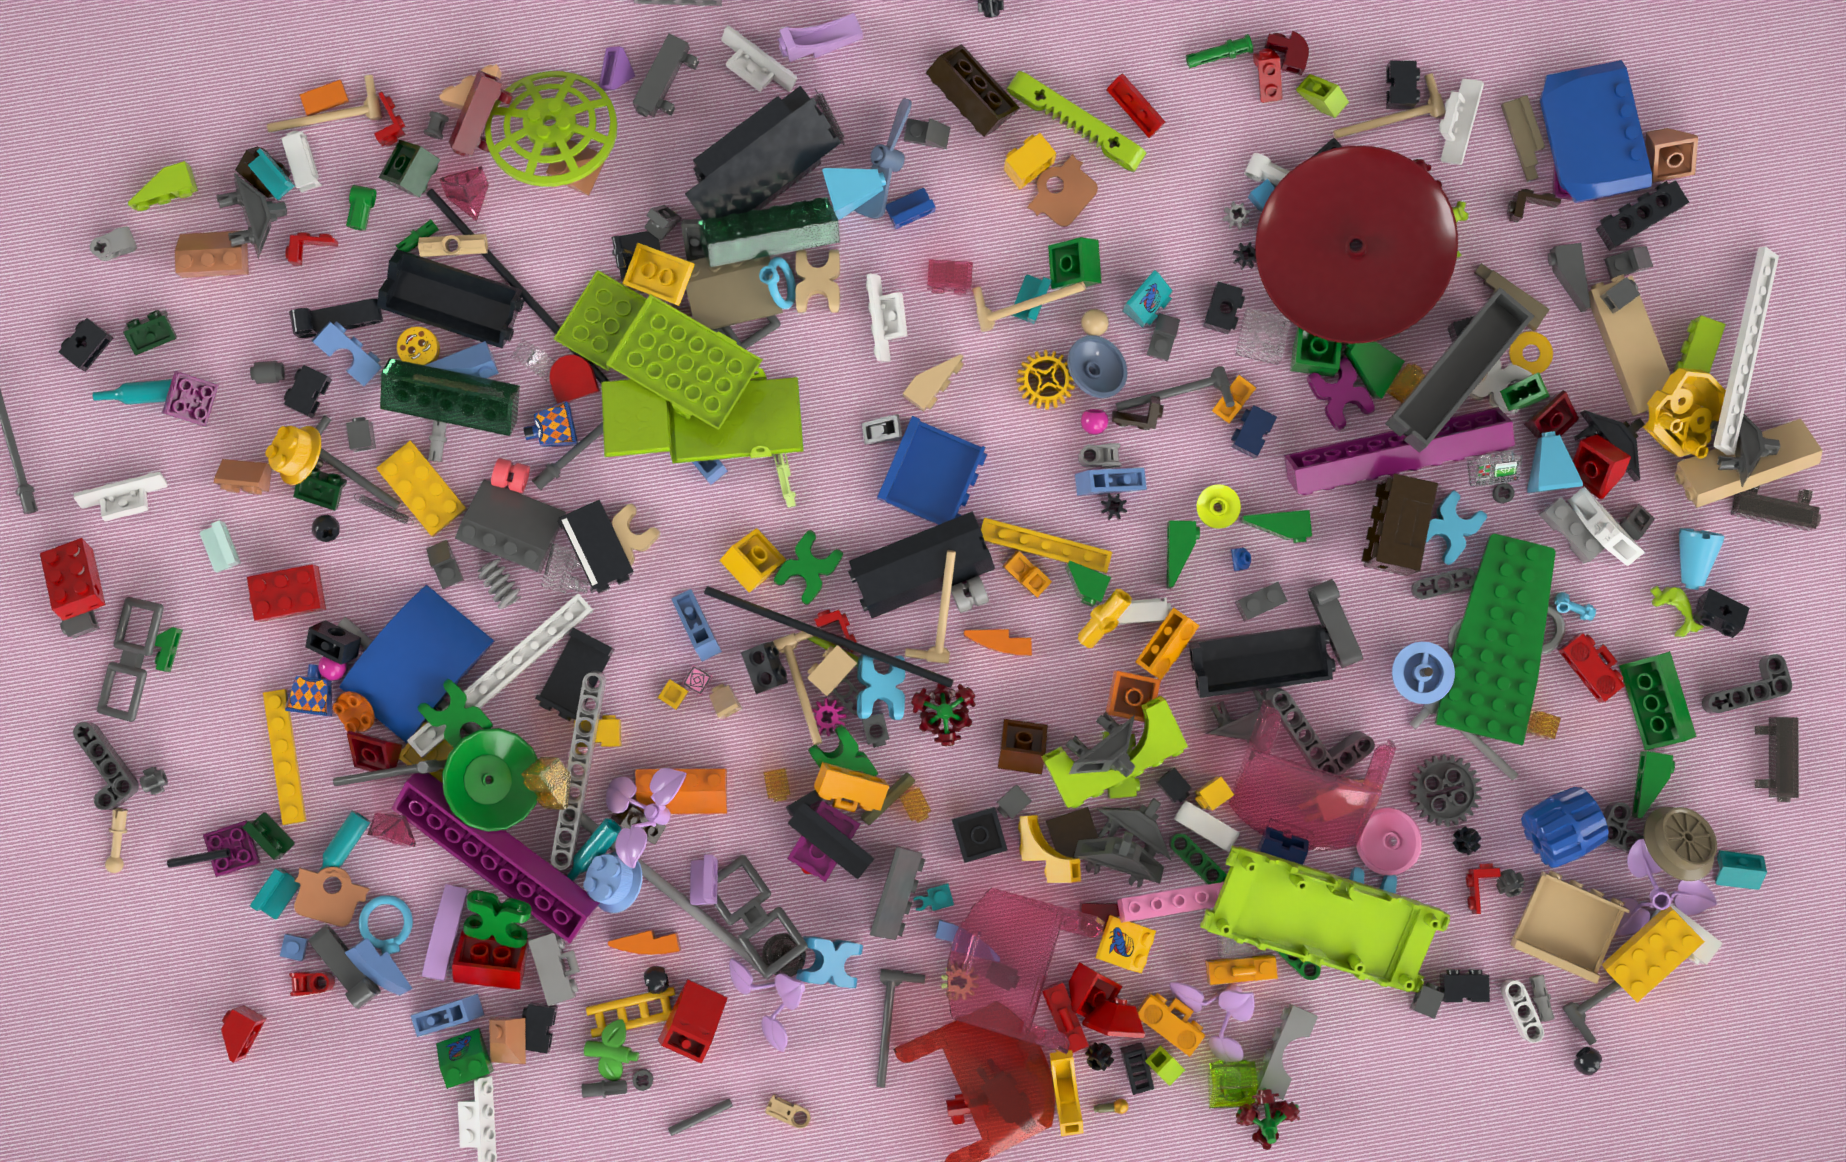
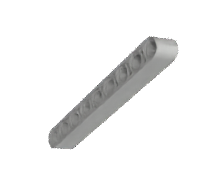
M600 671L588 673L582 682L551 855L552 865L559 870L566 869L573 862L606 684V678ZM591 676L599 678L600 684L598 687L590 685L589 678ZM587 698H592L595 701L596 706L594 709L586 707L585 700ZM583 720L591 723V731H584L582 729L581 722ZM579 742L587 745V753H580L578 751L577 745ZM575 764L583 767V775H576L574 773L573 767ZM574 786L579 789V797H572L570 795V787ZM566 809H573L575 811V819L566 817ZM562 831H569L571 833V841L562 839ZM558 853L566 854L568 862L561 863L557 858Z

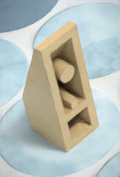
M722 683L711 689L713 693L709 697L718 718L725 719L742 709L730 685L724 686Z

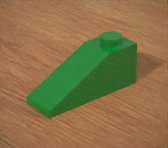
M1310 510L1247 515L1240 518L1241 523L1285 540H1293V544L1307 542L1306 539L1312 537Z
M1169 520L1167 522V589L1174 587L1196 544V540L1200 539V527L1196 526V521Z
M1649 751L1640 752L1631 817L1643 818L1675 770L1673 755Z

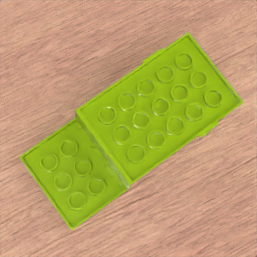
M599 270L596 271L553 338L608 371L613 368L673 403V409L680 416L690 420V417L693 415L717 430H720L763 360L740 347L736 341L718 331L716 333L651 294L648 298L643 297Z
M757 368L755 372L759 373L752 376L720 430L693 415L690 417V420L680 416L673 409V403L632 379L601 382L604 457L669 451L672 463H684L749 456L750 458L771 457L773 454L803 452L798 377L767 380L763 369Z

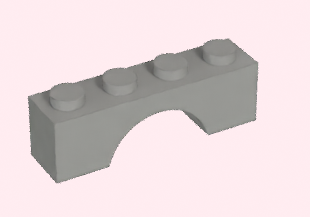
M1289 1004L1288 1008L1285 1007L1280 1017L1283 1020L1281 1026L1276 1028L1272 1035L1274 1043L1271 1049L1268 1048L1263 1057L1265 1062L1263 1069H1259L1255 1076L1256 1088L1259 1090H1263V1088L1271 1089L1272 1094L1279 1093V1096H1276L1277 1098L1284 1099L1292 1080L1283 1067L1282 1057L1284 1050L1291 1041L1301 1037H1310L1318 1018L1317 1015L1292 1004Z

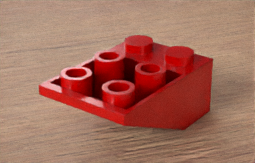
M687 979L658 1038L660 1045L702 1064L713 1041L728 997Z

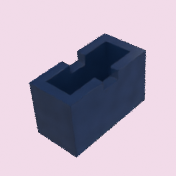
M1255 405L1250 410L1245 409L1240 419L1243 421L1240 429H1235L1231 440L1234 441L1231 447L1254 459L1258 457L1266 441L1262 437L1264 434L1270 433L1277 416Z
M1266 826L1257 847V852L1260 851L1303 865L1308 854L1309 841L1294 835L1291 838L1285 837L1282 831Z

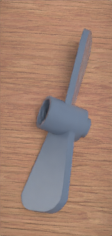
M903 98L898 106L887 145L878 144L871 152V162L873 165L870 169H878V173L883 172L886 185L883 186V191L854 210L866 217L878 219L884 215L892 172L900 171L904 165L905 156L903 152L894 149L911 110L912 101Z

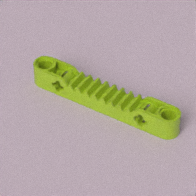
M1023 71L1016 73L1006 89L1011 96L1035 111L1045 110L1046 115L1052 112L1053 120L1059 116V123L1068 122L1067 129L1074 126L1075 134L1082 131L1081 138H1085L1087 135L1090 136L1089 143L1096 140V147L1101 146L1102 152L1106 157L1128 171L1135 172L1147 154L1142 147ZM1043 95V99L1036 100V97ZM1116 142L1117 145L1113 149L1109 147L1110 144Z

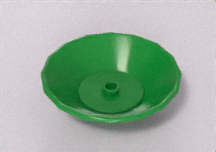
M501 728L480 729L462 738L448 754L442 773L444 796L452 812L466 825L486 832L507 830L523 821L536 806L542 788L541 764L533 748L518 734ZM486 776L491 777V782L489 784L485 782Z

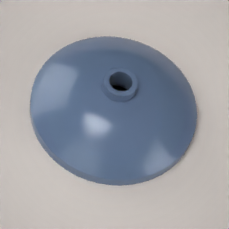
M1090 335L1078 339L1071 346L1067 358L1068 369L1072 379L1081 390L1096 398H1109L1123 389L1127 381V365L1122 353L1113 343L1103 337Z

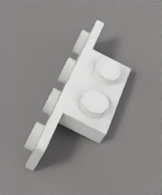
M730 26L725 28L721 41L736 52L727 61L726 67L760 92L772 80L789 92L793 89L797 80L796 75L758 48L756 44L742 36L737 30Z
M1462 79L1459 92L1451 91L1450 98L1446 100L1445 117L1440 121L1439 131L1446 140L1441 156L1443 163L1463 164L1484 86L1483 81Z
M870 273L867 274L866 289L870 300L868 308L872 316L871 332L875 341L874 354L877 361L890 362L888 340L908 336L903 294L896 292L883 295L880 275Z
M161 472L149 473L140 477L129 478L124 481L74 493V499L82 509L101 505V517L104 521H109L148 511L147 492L166 488L167 481Z
M486 1076L474 1080L475 1100L458 1101L460 1147L477 1148L478 1162H497L492 1076Z

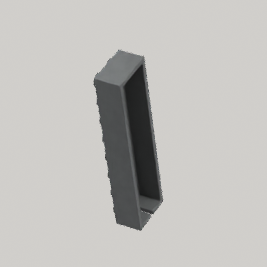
M1499 288L1461 331L1385 425L1400 437L1404 434L1406 436L1404 440L1420 453L1435 438L1529 324L1534 315L1502 288Z

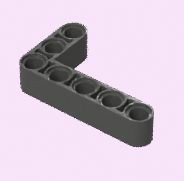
M1280 687L1270 688L1267 691V703L1313 772L1325 781L1335 780L1374 750V740L1365 733L1356 731L1327 751L1291 695ZM1282 694V700L1279 703H1275L1276 696ZM1290 712H1294V717L1287 721V715ZM1305 729V736L1299 739V733ZM1365 739L1364 745L1358 748L1359 741ZM1317 747V753L1311 756V750ZM1347 752L1346 758L1340 761L1341 754ZM1329 765L1328 771L1322 774L1323 767Z

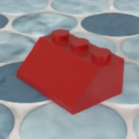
M461 931L452 963L453 982L520 990L525 973L528 938L527 943L523 947L513 948L496 942L494 935H491L487 940H480L467 936Z

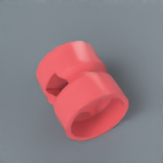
M498 458L492 473L491 485L500 488L508 486L511 491L523 493L528 482L530 466L521 463L513 465L510 460Z

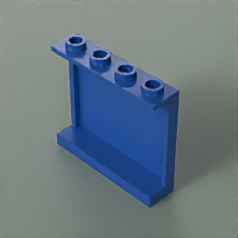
M912 416L877 499L937 525L961 516L958 513L961 505L966 506L970 494L967 493L969 486H974L979 474L975 473L978 465L983 466L988 455L984 453L986 447L975 445L921 422L919 418Z

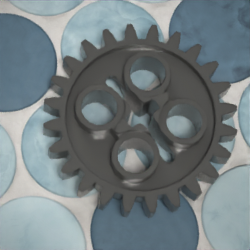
M1441 754L1440 761L1436 756H1432V763L1427 759L1423 760L1425 767L1417 765L1420 773H1412L1411 775L1416 780L1409 782L1410 785L1414 786V789L1409 790L1408 793L1415 796L1410 802H1417L1418 804L1415 806L1414 811L1422 810L1419 817L1423 818L1428 815L1427 822L1431 823L1435 819L1436 826H1440L1443 821L1445 827H1449L1450 820L1454 825H1458V818L1462 821H1467L1465 814L1473 816L1471 807H1479L1474 802L1475 799H1482V797L1476 795L1477 791L1482 790L1481 787H1476V783L1480 779L1473 778L1477 771L1468 770L1471 765L1470 763L1462 765L1463 758H1459L1455 762L1454 755H1450L1447 760L1446 755ZM1451 770L1457 774V778L1453 783L1447 777ZM1429 777H1433L1436 781L1433 789H1429L1426 785ZM1460 783L1464 784L1463 787L1447 791L1446 794H1437L1430 798L1426 797L1428 793L1443 790L1444 787H1452ZM1459 791L1464 795V800L1460 804L1454 798L1455 794ZM1437 798L1443 802V806L1439 811L1433 807V803Z

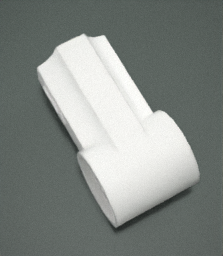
M1253 153L1244 174L1258 182L1268 179L1276 187L1290 171L1271 163V160L1262 154Z

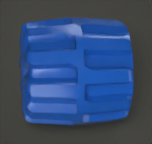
M1572 787L1547 797L1526 810L1521 818L1522 826L1525 828L1526 839L1530 840L1533 844L1532 850L1535 854H1539L1541 861L1545 865H1549L1550 868H1556L1577 860L1608 840L1609 830L1605 817L1594 798L1582 787Z

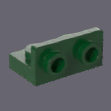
M155 310L147 314L145 319L139 320V318H136L126 323L127 326L124 328L123 333L135 356L177 339V335L167 318L168 313L166 310L162 312Z
M314 467L306 479L296 484L293 497L336 511L339 506L342 488L346 486L347 480L341 478L338 474H327Z
M263 812L255 821H248L242 827L273 860L283 857L295 845L292 838L267 812Z

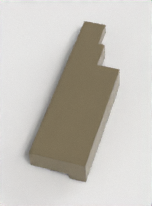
M1528 95L1503 103L1501 108L1526 181L1529 182L1539 178L1535 166L1538 164L1535 152L1543 150L1545 145Z
M1482 263L1474 272L1485 280L1483 284L1494 290L1492 294L1499 288H1502L1534 315L1526 327L1532 331L1539 327L1549 312V308Z

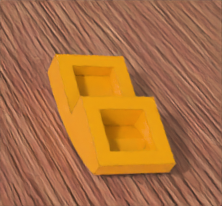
M1239 374L1230 385L1235 405L1227 407L1222 396L1212 411L1229 424L1257 387Z
M1018 550L1002 566L1036 598L1052 583L1038 567L1034 566Z

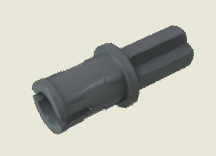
M602 1080L599 1083H583L581 1087L582 1097L603 1096V1098H606L607 1095L626 1094L627 1082L625 1080L610 1082Z

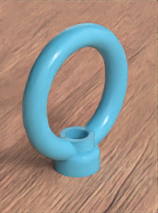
M774 257L770 260L768 266L761 269L759 278L768 285L774 302L780 308L788 309L792 307L796 297L794 275L789 264L783 258ZM777 266L781 268L786 279V300L782 298L777 287V282L779 281V274L776 270Z
M390 895L379 896L369 901L362 909L359 917V930L363 939L368 938L375 948L381 949L382 954L388 952V954L400 952L399 945L408 938L413 926V917L408 905L403 900ZM380 905H393L403 915L404 925L402 931L392 939L380 940L375 938L368 928L370 913Z

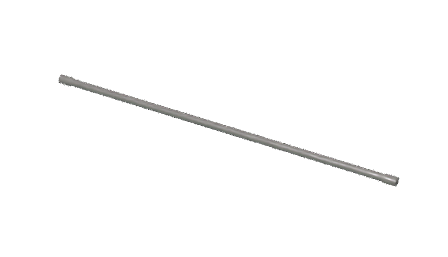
M346 617L337 625L361 637L360 645L365 649L373 641ZM444 699L437 708L442 711L450 703ZM467 722L462 726V729L469 734L480 730L473 722ZM542 779L541 793L560 808L562 795ZM566 809L565 813L572 819H575V811L573 809ZM582 812L580 825L593 834L599 825ZM615 841V842L612 844V846L609 848V849L612 850L613 852L616 851V848H615V843H616V841ZM638 859L643 877L760 973L735 936L697 905H691L690 900L642 860ZM762 958L767 967H769L771 964Z

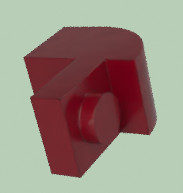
M1292 31L1289 39L1280 33L1269 34L1264 48L1285 53L1281 70L1302 75L1309 56V47L1303 36L1295 31Z

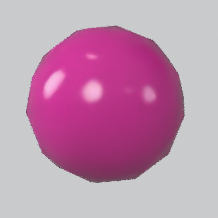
M1088 409L1082 414L1081 426L1088 434L1098 435L1107 428L1108 415L1104 410Z
M323 656L319 661L318 669L321 676L330 681L338 680L346 673L347 663L340 665Z

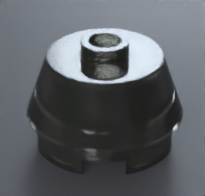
M776 934L766 941L762 950V958L767 967L797 946L790 934ZM806 950L773 975L776 976L780 973L786 974L789 977L796 975L797 970L802 969L805 964Z

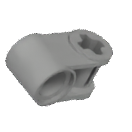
M127 226L117 228L108 234L97 237L90 244L91 252L102 261H109L137 249L132 233ZM104 245V252L101 253L100 251H102V246Z
M1108 443L1085 446L1078 454V461L1084 467H1120L1121 462H1119L1118 452L1120 444ZM1091 451L1094 454V461H1086L1084 452Z

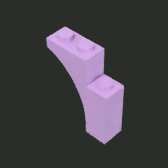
M852 13L837 20L813 27L790 28L787 26L779 30L780 38H777L782 56H787L789 62H792L812 53L814 58L859 41L863 39V32L855 13Z

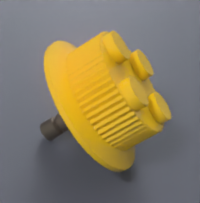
M290 425L287 427L281 426L278 429L277 435L271 445L267 447L265 455L268 457L271 469L280 472V476L285 483L296 485L306 479L314 467L321 468L323 466V460L319 459L321 451L320 433L312 426H304L299 429Z

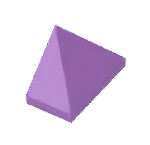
M620 46L606 48L599 87L604 91L617 89L635 77L627 55Z

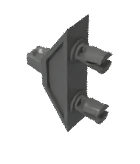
M234 173L236 191L217 194L219 208L238 204L242 206L248 230L228 233L229 241H231V247L251 243L254 245L257 258L259 259L271 229V222L277 221L278 217L286 216L287 208L285 202L273 203L272 201H266L265 196Z
M1743 414L1735 450L1736 457L1718 456V470H1737L1741 487H1743L1761 457L1777 455L1780 449L1779 440L1763 437L1762 431ZM1712 420L1710 425L1712 435L1716 434L1719 421Z
M1258 690L1253 691L1259 704L1258 709L1235 720L1230 718L1224 701L1219 702L1221 713L1216 705L1211 706L1219 725L1218 728L1205 734L1247 740L1249 745H1255L1258 753L1267 751L1268 748L1264 741L1268 737L1266 731L1276 717L1266 701L1267 690H1260L1261 694ZM1282 698L1275 701V703H1279L1282 700Z
M1107 712L1103 716L1100 715L1096 722L1110 735L1093 748L1088 749L1076 735L1073 740L1070 739L1066 747L1077 755L1079 759L1074 762L1069 774L1106 772L1111 768L1115 771L1118 770L1125 777L1132 774L1135 765L1129 760L1130 757L1126 752L1129 747L1135 715L1120 725Z
M1155 798L1151 800L1147 807L1142 804L1139 809L1097 807L1109 819L1098 834L1099 838H1102L1108 831L1110 832L1107 837H1113L1118 829L1123 827L1145 842L1143 849L1153 858L1156 853H1161L1171 860L1156 822L1159 817L1156 811L1161 803Z
M1126 831L1123 838L1106 837L1078 840L1074 854L1075 858L1088 861L1086 865L1088 873L1092 867H1095L1094 875L1099 873L1101 866L1130 874L1128 882L1132 886L1137 880V888L1142 886L1144 879L1160 884L1164 866L1140 845L1132 842L1134 834Z

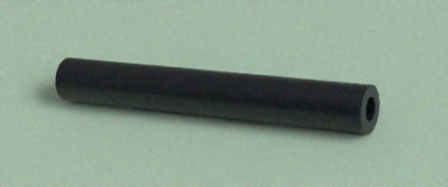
M229 848L168 859L167 865L169 868L226 858L230 857L231 852Z

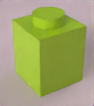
M1161 1045L1145 1060L1169 1086L1185 1071Z

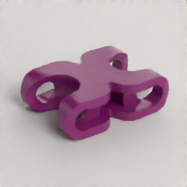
M1344 356L1340 357L1337 383H1326L1318 373L1307 375V383L1316 399L1329 401L1325 407V415L1337 431L1343 430L1346 426V419L1343 414L1345 404H1355L1363 414H1371L1375 411V405L1368 391L1363 387H1353L1357 380V373L1350 361Z

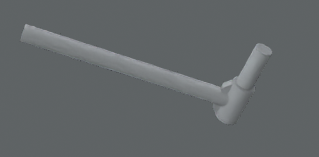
M1440 700L1424 704L1423 709L1409 723L1410 726L1416 730L1430 714H1437ZM1460 731L1512 781L1518 776V773L1477 735Z

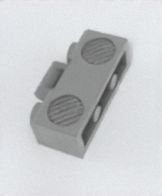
M555 932L529 940L547 1005L550 1006L575 998V992H578V985L575 978L571 979L570 975L578 973L580 970L574 950L563 953L562 949L565 948L564 939ZM562 958H567L569 971H566Z

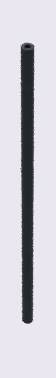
M433 189L426 193L463 235H475ZM488 249V253L481 254L510 286L523 290L522 299L556 335L560 326ZM569 349L574 355L584 358L591 364L595 377L600 384L601 382L610 381L593 362Z
M707 586L704 591L705 595L951 688L954 680L715 588Z

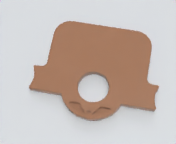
M1072 154L1061 168L1051 167L1040 174L1037 181V191L1039 194L1027 206V209L1032 210L1036 216L1044 213L1057 225L1067 227L1095 197L1098 186L1093 179L1080 169L1083 162L1077 160ZM1057 177L1062 180L1064 187L1061 192L1051 193L1047 189L1046 184L1050 178Z
M299 867V874L295 882L300 883V888L294 902V909L301 916L344 927L351 922L357 903L359 901L366 902V895L370 888L351 883L349 874L340 867H325L319 872ZM329 877H337L342 885L339 891L329 893L323 887L324 881Z

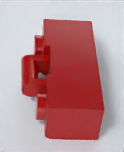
M1580 633L1559 648L1558 652L1599 703L1606 702L1625 686L1622 682L1624 680L1623 676L1616 669L1612 670L1611 668L1618 661L1604 644L1596 649L1594 647L1596 643L1593 638L1588 634ZM1598 654L1602 655V657L1606 660L1607 664H1605L1601 660Z
M1059 981L1042 988L1041 991L1065 1050H1072V1053L1088 1047L1089 1044L1077 1015L1072 1011V1003L1064 983Z

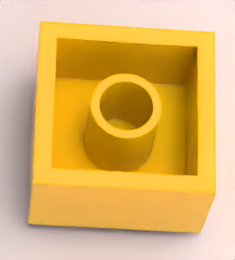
M1041 133L1036 136L1030 135L1023 141L1024 145L1018 150L1014 148L1006 155L1004 171L1019 190L1054 164L1057 153Z

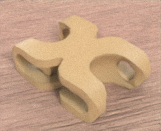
M797 249L796 274L799 279L803 280L797 284L795 289L797 312H806L809 298L812 295L821 294L828 299L830 312L838 313L840 308V289L833 280L837 279L840 275L839 250L831 249L827 263L823 267L816 268L808 263L806 250Z
M633 504L626 505L612 520L614 531L630 565L635 560L633 550L640 552L648 550L660 537L661 533L657 528H650L641 535H635L631 532L630 522L637 512Z

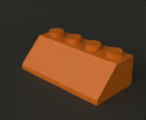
M635 769L636 801L646 806L656 804L651 799L654 793L650 790V783L654 774L660 769ZM674 769L685 772L686 777L675 797L665 805L671 814H727V769ZM637 806L638 810L644 812L645 809Z

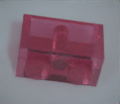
M929 259L927 290H931L935 294L953 291V294L966 295L967 292H971L973 262Z

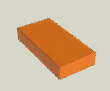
M341 79L299 94L307 116L349 102Z

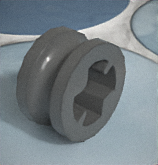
M1502 483L1493 489L1492 496L1496 502L1504 504L1513 499L1515 491L1510 484ZM1500 488L1502 490H1508L1509 494H1506V496H1508L1507 499L1505 497H1499L1498 493L1501 492L1499 490Z
M647 1069L637 1071L632 1081L634 1087L640 1091L649 1089L653 1084V1074ZM638 1075H647L649 1077L647 1079L649 1081L648 1085L645 1083L642 1086L639 1085Z

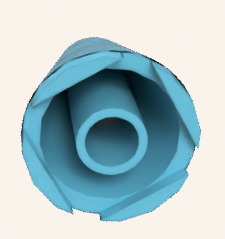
M1680 528L1681 583L1686 584L1685 588L1699 590V586L1705 585L1725 536L1704 530L1696 531L1690 528Z

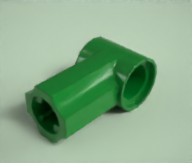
M358 185L351 187L349 203L351 205L346 223L348 228L366 231L370 210L374 207L376 201V189Z

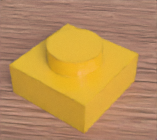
M669 679L657 698L677 710L689 691Z

